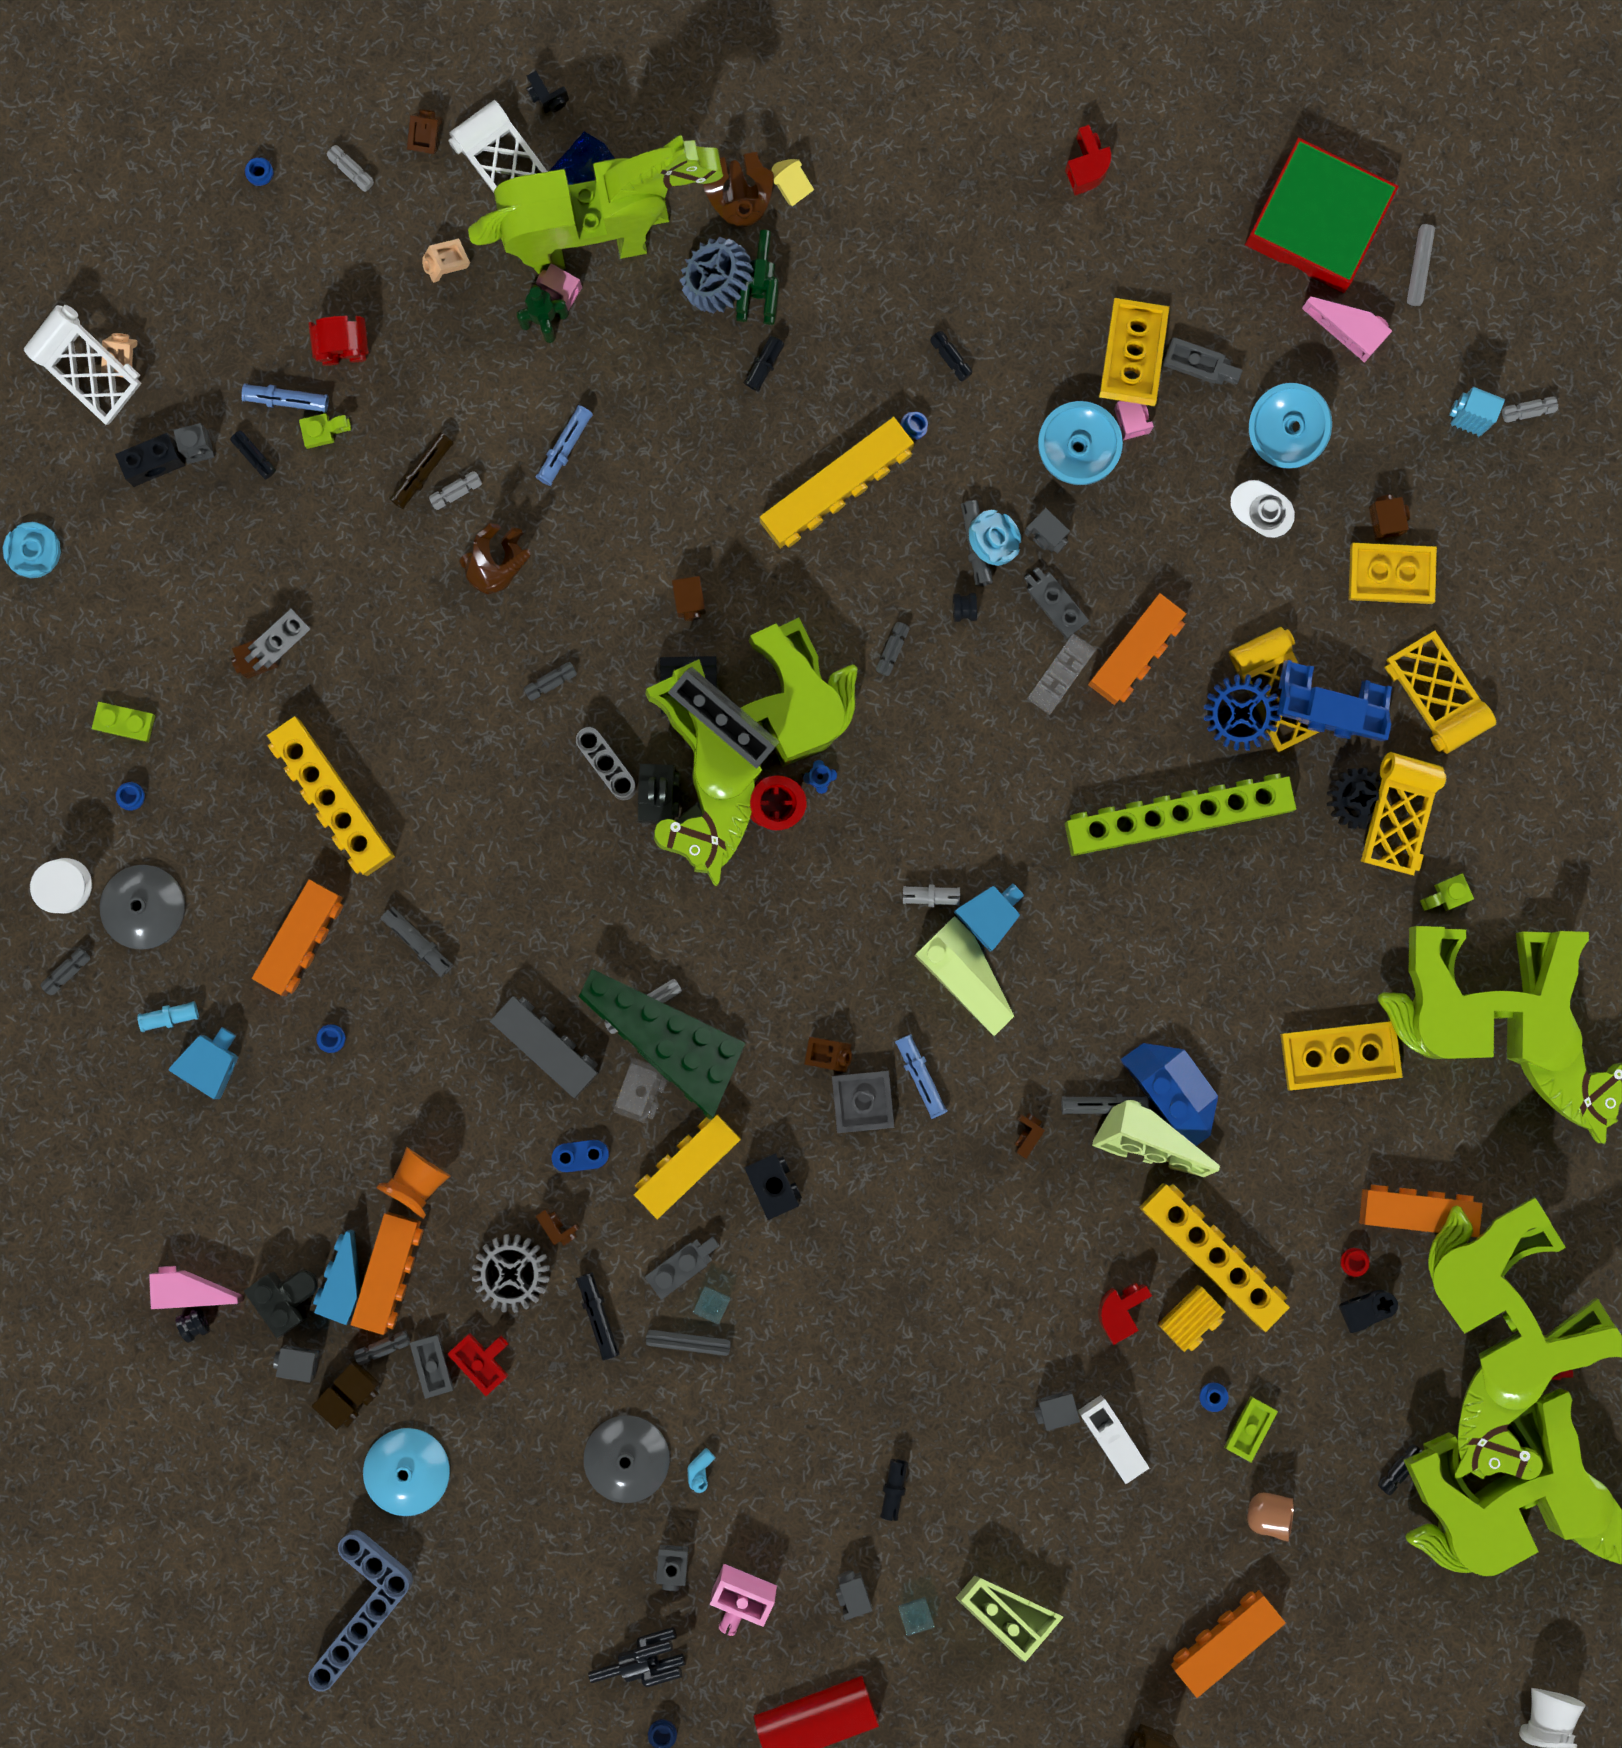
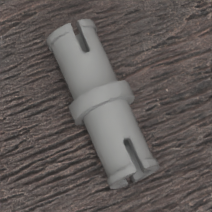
M929 884V887L903 886V904H928V907H934V904L960 906V897H949L960 896V887L939 888Z

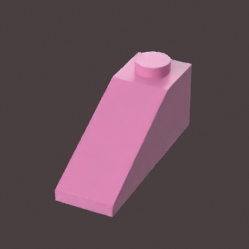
M1310 297L1302 308L1364 363L1392 332L1385 319L1364 310L1315 297Z
M176 1266L158 1267V1272L149 1274L151 1309L238 1304L244 1301L243 1295L185 1270L176 1271Z

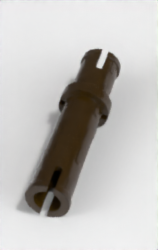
M442 433L438 434L437 438L422 455L409 474L406 473L402 477L404 481L389 498L396 506L404 510L406 504L416 491L422 490L424 487L422 485L423 482L438 465L449 448L453 446V441Z

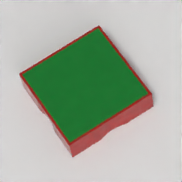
M1298 137L1245 246L1278 262L1292 265L1302 270L1309 277L1345 293L1352 283L1399 186Z

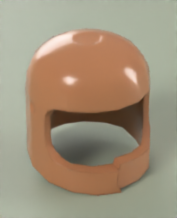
M1264 1492L1255 1495L1249 1504L1247 1514L1248 1525L1251 1530L1260 1535L1273 1536L1282 1541L1289 1542L1294 1512L1293 1498Z

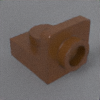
M419 109V113L410 115L407 150L435 154L442 117H436L435 111Z
M809 1037L804 1065L843 1072L847 1071V1067L852 1060L851 1044Z
M1030 1113L1026 1117L1021 1114L1017 1117V1120L1031 1128L1028 1133L1023 1130L1014 1143L1018 1147L1015 1153L1024 1159H1027L1045 1131L1040 1127L1042 1121Z
M546 1209L536 1215V1218L554 1245L561 1242L564 1246L578 1237L575 1231L580 1229L578 1224H575L565 1232L561 1231L560 1227L563 1226V1223L555 1211L550 1213Z

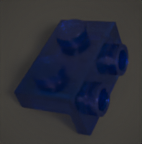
M584 131L548 172L565 169L569 185L594 181L596 176L593 164L615 159L605 143Z

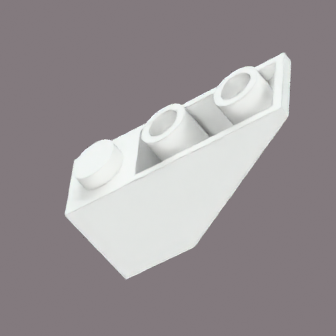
M1102 1395L1078 1410V1413L1125 1484L1149 1469L1147 1463Z

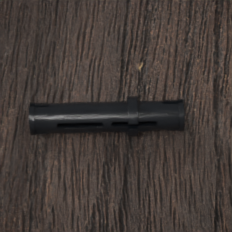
M593 1272L575 1278L583 1299L581 1304L589 1316L602 1361L620 1355L604 1310L603 1303L605 1301L603 1296L599 1294Z

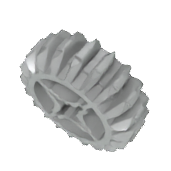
M509 1234L503 1236L504 1244H501L497 1237L492 1240L494 1249L490 1245L485 1244L483 1249L488 1255L478 1253L476 1256L483 1264H474L472 1267L475 1271H481V1275L473 1276L472 1281H482L483 1284L475 1288V1291L478 1293L485 1289L487 1294L482 1297V1301L486 1302L492 1297L494 1300L491 1303V1308L495 1309L499 1302H501L502 1312H507L509 1304H512L514 1313L518 1312L520 1302L525 1309H528L530 1307L528 1298L535 1303L539 1301L535 1291L543 1294L546 1292V1288L540 1285V1282L548 1283L550 1281V1277L542 1275V1272L550 1270V1266L540 1265V1262L547 1258L546 1254L537 1257L535 1253L541 1247L536 1245L532 1250L528 1247L532 1241L530 1238H527L523 1245L520 1244L521 1235L518 1234L515 1235L513 1243H511ZM516 1250L524 1255L517 1262H509L502 1258L499 1252ZM492 1260L496 1263L495 1266L499 1270V1278L493 1285H491L488 1275L489 1265ZM529 1262L532 1263L534 1269V1279L531 1287L523 1277V1269ZM521 1263V1266L517 1269L518 1272L515 1274L518 1275V1278L515 1280L512 1277L501 1283L505 1278L504 1274L507 1273L504 1271L505 1268L511 1269ZM505 1285H513L524 1294L509 1297L500 1294L499 1291Z

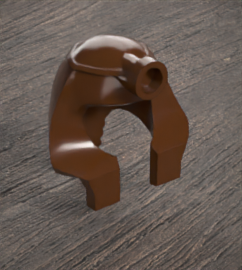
M757 152L743 155L746 173L755 181L754 186L750 187L747 184L740 163L737 160L731 161L729 165L730 174H728L725 157L720 158L723 177L718 181L703 184L704 191L714 209L726 222L738 227H748L757 222L764 215L772 194L774 173L772 170L763 167ZM729 178V181H730L729 186H730V187H729L728 191H724V190H723V185L725 184L726 180Z
M489 523L476 535L473 553H466L459 560L461 566L465 568L468 582L475 589L489 595L502 591L510 585L514 576L531 556L529 549L522 550L517 545L518 539L524 534L521 529L512 527L502 538L501 544L505 550V558L500 565H497L491 557L489 542L501 527L498 524Z

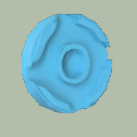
M988 510L982 512L971 522L969 527L970 544L978 557L988 564L997 566L1007 564L1020 551L1021 534L1017 525L1008 515L996 513V510Z
M26 522L16 526L17 528L8 533L3 544V556L6 563L18 575L27 578H38L50 573L58 564L61 554L60 542L56 534L44 524L36 522Z

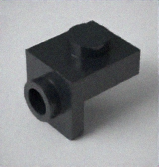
M537 71L527 75L529 86L526 87V91L533 103L539 102L545 114L549 111L557 112L565 107L569 97L564 86L549 94Z

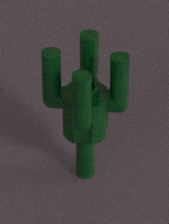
M760 230L757 259L752 260L750 263L754 269L749 274L753 281L748 282L742 279V283L748 289L744 291L739 288L738 290L741 298L736 303V321L747 322L749 299L752 297L756 299L765 298L763 323L767 325H774L778 279L774 277L775 264L768 261L771 231Z
M532 286L530 293L525 299L527 308L519 310L516 314L518 322L523 330L530 329V320L540 325L545 341L552 343L555 341V334L551 321L554 319L555 313L558 314L560 319H566L569 316L566 302L563 299L552 301L548 292L541 290L539 286Z

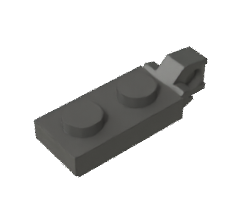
M1175 337L1172 338L1163 363L1165 367L1220 385L1223 384V381L1237 385L1243 371L1242 369L1230 366L1231 360L1225 358L1226 355Z
M714 1236L702 1245L698 1240L690 1242L647 1274L645 1279L662 1300L704 1269L712 1261L708 1254L718 1248L719 1243Z

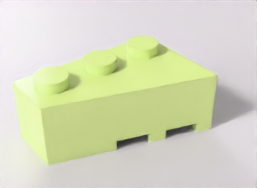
M976 1576L955 1597L1010 1651L1025 1662L1063 1619V1616Z

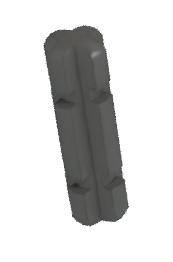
M901 622L895 624L892 631L893 636L890 635L881 657L883 659L879 660L876 667L878 673L885 676L890 675L894 666L892 664L896 662L904 644L903 638L906 639L910 629L906 624Z
M567 662L560 666L561 669H554L537 679L535 684L532 682L526 685L524 692L531 701L541 696L540 693L544 692L545 694L563 684V680H570L575 677L577 672L572 663Z
M77 949L71 955V959L67 958L51 973V978L47 977L40 986L45 993L54 995L60 989V985H64L80 970V966H84L90 961V956L85 950Z
M401 1331L393 1335L394 1337L389 1336L368 1345V1348L363 1347L354 1352L358 1365H363L370 1362L372 1358L375 1360L396 1351V1348L401 1349L408 1346L410 1339L407 1332Z

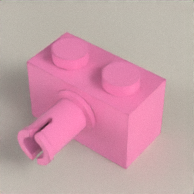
M723 1564L713 1586L710 1600L711 1606L726 1611L718 1626L719 1630L725 1634L729 1626L728 1635H735L742 1618L764 1627L775 1603L777 1585Z

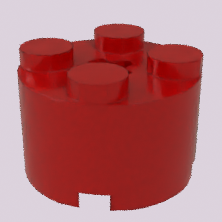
M333 316L316 319V325L309 322L312 357L317 362H322L323 366L338 365L339 359L343 358L350 359V362L353 363L366 361L369 349L365 318L355 316L356 322L348 321V316Z

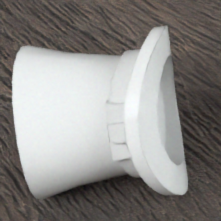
M61 858L44 863L35 871L30 883L31 896L36 905L51 913H71L78 910L87 902L92 891V878L88 869L79 861L70 858Z
M1531 1688V1719L1528 1721V1724L1521 1726L1519 1731L1521 1739L1528 1744L1538 1747L1577 1748V1744L1573 1743L1575 1735H1572L1585 1708V1704L1578 1699L1564 1694Z

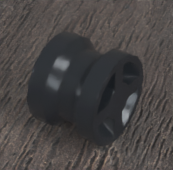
M969 593L968 596L953 594L954 622H960L962 619L977 621L976 593Z
M199 1307L192 1309L190 1314L186 1316L180 1315L175 1319L178 1331L187 1343L195 1340V1336L199 1334L205 1335L210 1332L207 1319Z

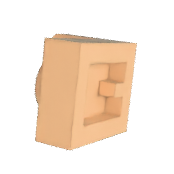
M455 239L430 245L423 256L422 264L425 272L430 275L434 283L438 282L443 274L468 268L470 261L460 240Z
M113 333L112 336L102 341V346L123 366L129 364L132 367L133 348L137 347V340L129 339L127 334ZM102 357L101 373H108L107 361Z

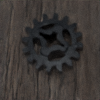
M1349 768L1348 774L1345 772L1338 773L1340 781L1330 782L1334 787V791H1327V795L1332 797V801L1326 804L1335 809L1330 814L1332 817L1340 816L1338 824L1346 825L1348 823V828L1356 829L1357 826L1359 829H1366L1368 823H1371L1376 801L1379 800L1378 792L1382 780L1376 781L1377 773H1368L1367 768H1359L1358 771L1356 768ZM1365 783L1369 785L1371 790L1365 786ZM1359 795H1365V797L1360 798L1356 802H1350V800L1355 799ZM1344 807L1350 810V814L1345 810Z

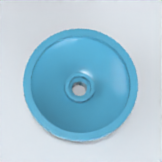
M1298 383L1281 384L1265 392L1256 402L1249 420V435L1254 449L1266 462L1280 468H1298L1314 461L1326 448L1332 432L1331 411L1325 399L1313 388ZM1297 421L1300 424V428L1295 432L1292 429V425Z
M1086 401L1069 402L1056 408L1045 419L1038 437L1039 454L1047 470L1059 480L1073 485L1092 484L1105 478L1118 463L1123 446L1122 433L1115 418L1103 407ZM1081 444L1083 451L1076 452L1073 445Z
M413 1428L396 1429L379 1438L370 1448L363 1467L364 1484L371 1499L381 1509L399 1516L417 1515L433 1507L443 1496L450 1477L449 1460L442 1445L430 1434ZM400 1470H405L408 1473L407 1480H402L399 1477Z

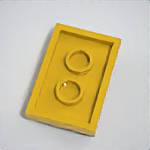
M1352 543L1350 545L1349 600L1420 604L1435 603L1437 547Z

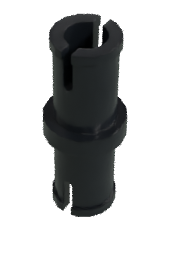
M890 1459L887 1484L883 1485L882 1490L885 1492L880 1514V1517L885 1520L898 1521L901 1497L905 1495L906 1488L903 1486L908 1462L896 1459L895 1462V1459Z

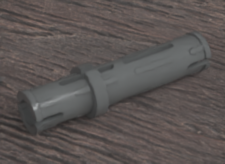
M977 500L961 503L970 552L968 560L972 563L975 586H986L993 583L990 564L978 557L969 541L971 522L980 515L979 502Z
M392 906L381 916L380 920L389 926L418 955L417 958L421 962L424 961L440 978L444 977L454 965L436 949L437 945L425 939L396 908Z
M1116 1094L1115 1097L1062 1096V1115L1109 1114L1114 1106L1108 1105H1118L1126 1100L1137 1101L1142 1107L1149 1109L1148 1096L1122 1097V1094ZM1078 1105H1102V1106H1078Z

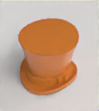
M406 1147L394 1177L388 1183H379L376 1188L400 1201L424 1219L426 1214L422 1208L425 1206L426 1200L451 1176Z

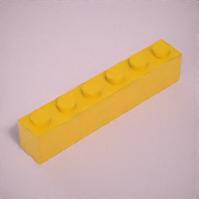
M892 417L760 516L761 525L779 548H782L784 545L791 547L801 539L800 533L807 528L810 531L814 530L824 521L822 519L823 516L830 511L832 514H835L846 505L844 501L851 495L856 498L868 488L866 484L875 478L879 481L890 472L889 467L895 462L902 464L912 456L911 451L913 450L914 442L895 417Z

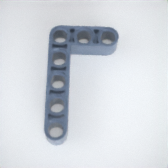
M359 1530L350 1531L340 1540L338 1552L342 1559L377 1588L311 1669L308 1681L310 1686L316 1691H326L335 1683L413 1584L412 1573ZM355 1539L358 1541L360 1551H350L347 1546V1540ZM373 1557L380 1559L382 1570L372 1569L369 1559ZM392 1577H401L405 1582V1587L402 1589L395 1588L391 1582ZM381 1599L384 1601L386 1611H377L373 1606V1600ZM355 1623H364L367 1626L368 1633L365 1635L357 1633ZM336 1646H345L349 1651V1657H340L337 1654ZM318 1669H326L330 1673V1680L320 1679Z

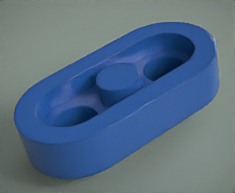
M600 1140L561 1144L552 1153V1163L561 1172L600 1168L609 1158V1149ZM591 1149L599 1151L598 1159L593 1160L590 1158L589 1152ZM564 1152L569 1153L571 1156L569 1163L561 1161V1155Z

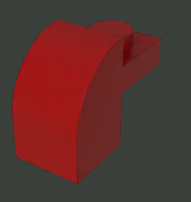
M1090 125L1079 128L1076 137L1083 156L1069 160L1065 169L1074 195L1092 190L1100 185L1106 177L1111 162L1110 146L1101 149L1099 137L1096 132L1092 133Z
M1137 1282L1122 1290L1124 1295L1120 1297L1117 1291L1111 1288L1101 1299L1098 1309L1099 1321L1113 1345L1139 1331L1127 1310L1152 1296L1146 1285L1141 1284L1138 1286Z

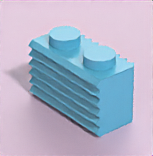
M1473 387L1468 393L1463 392L1459 401L1455 400L1449 413V416L1453 417L1451 425H1456L1457 429L1461 427L1462 431L1467 430V432H1472L1473 435L1477 433L1478 437L1482 436L1497 422L1505 399Z

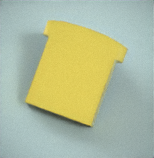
M798 159L777 162L771 169L774 173V184L778 186L787 203L791 206H794L814 190L801 169L802 164Z

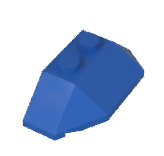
M1142 1043L1120 1059L1165 1122L1195 1146L1211 1135L1218 1095L1185 1049Z

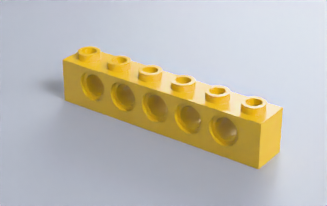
M294 716L267 735L271 741L268 745L269 749L277 759L282 757L287 764L284 767L285 772L293 782L298 780L303 788L300 790L302 797L309 805L314 803L319 811L315 814L325 828L330 826L335 834L331 837L341 851L345 849L351 858L347 861L357 874L361 872L363 875L368 876L395 857L297 717ZM301 745L303 747L302 756L298 759H292V749L295 746ZM317 768L319 770L318 779L314 782H308V771ZM328 791H333L335 793L334 802L330 805H324V794ZM344 814H349L351 816L350 825L347 828H340L338 824L339 818ZM359 837H365L367 839V847L363 851L357 852L354 847L355 841Z
M1162 1183L1139 1208L1261 1330L1267 1332L1290 1308L1284 1302L1287 1299L1285 1294L1276 1286L1271 1289L1264 1282L1267 1277L1255 1265L1250 1268L1243 1261L1246 1256L1235 1245L1230 1248L1223 1241L1226 1236L1214 1224L1209 1227L1202 1220L1205 1215L1194 1204L1189 1207L1182 1200L1185 1195L1174 1184L1169 1187L1167 1184ZM1174 1206H1178L1182 1212V1216L1177 1222H1171L1168 1218V1212ZM1193 1227H1199L1202 1231V1237L1198 1242H1191L1189 1239V1231ZM1219 1247L1222 1250V1258L1220 1261L1212 1263L1209 1259V1253L1213 1248ZM1234 1268H1240L1243 1272V1277L1238 1283H1232L1230 1280V1272ZM1260 1288L1263 1291V1298L1259 1303L1254 1304L1250 1299V1294L1254 1289Z

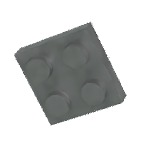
M889 1071L832 1076L837 1133L894 1128Z

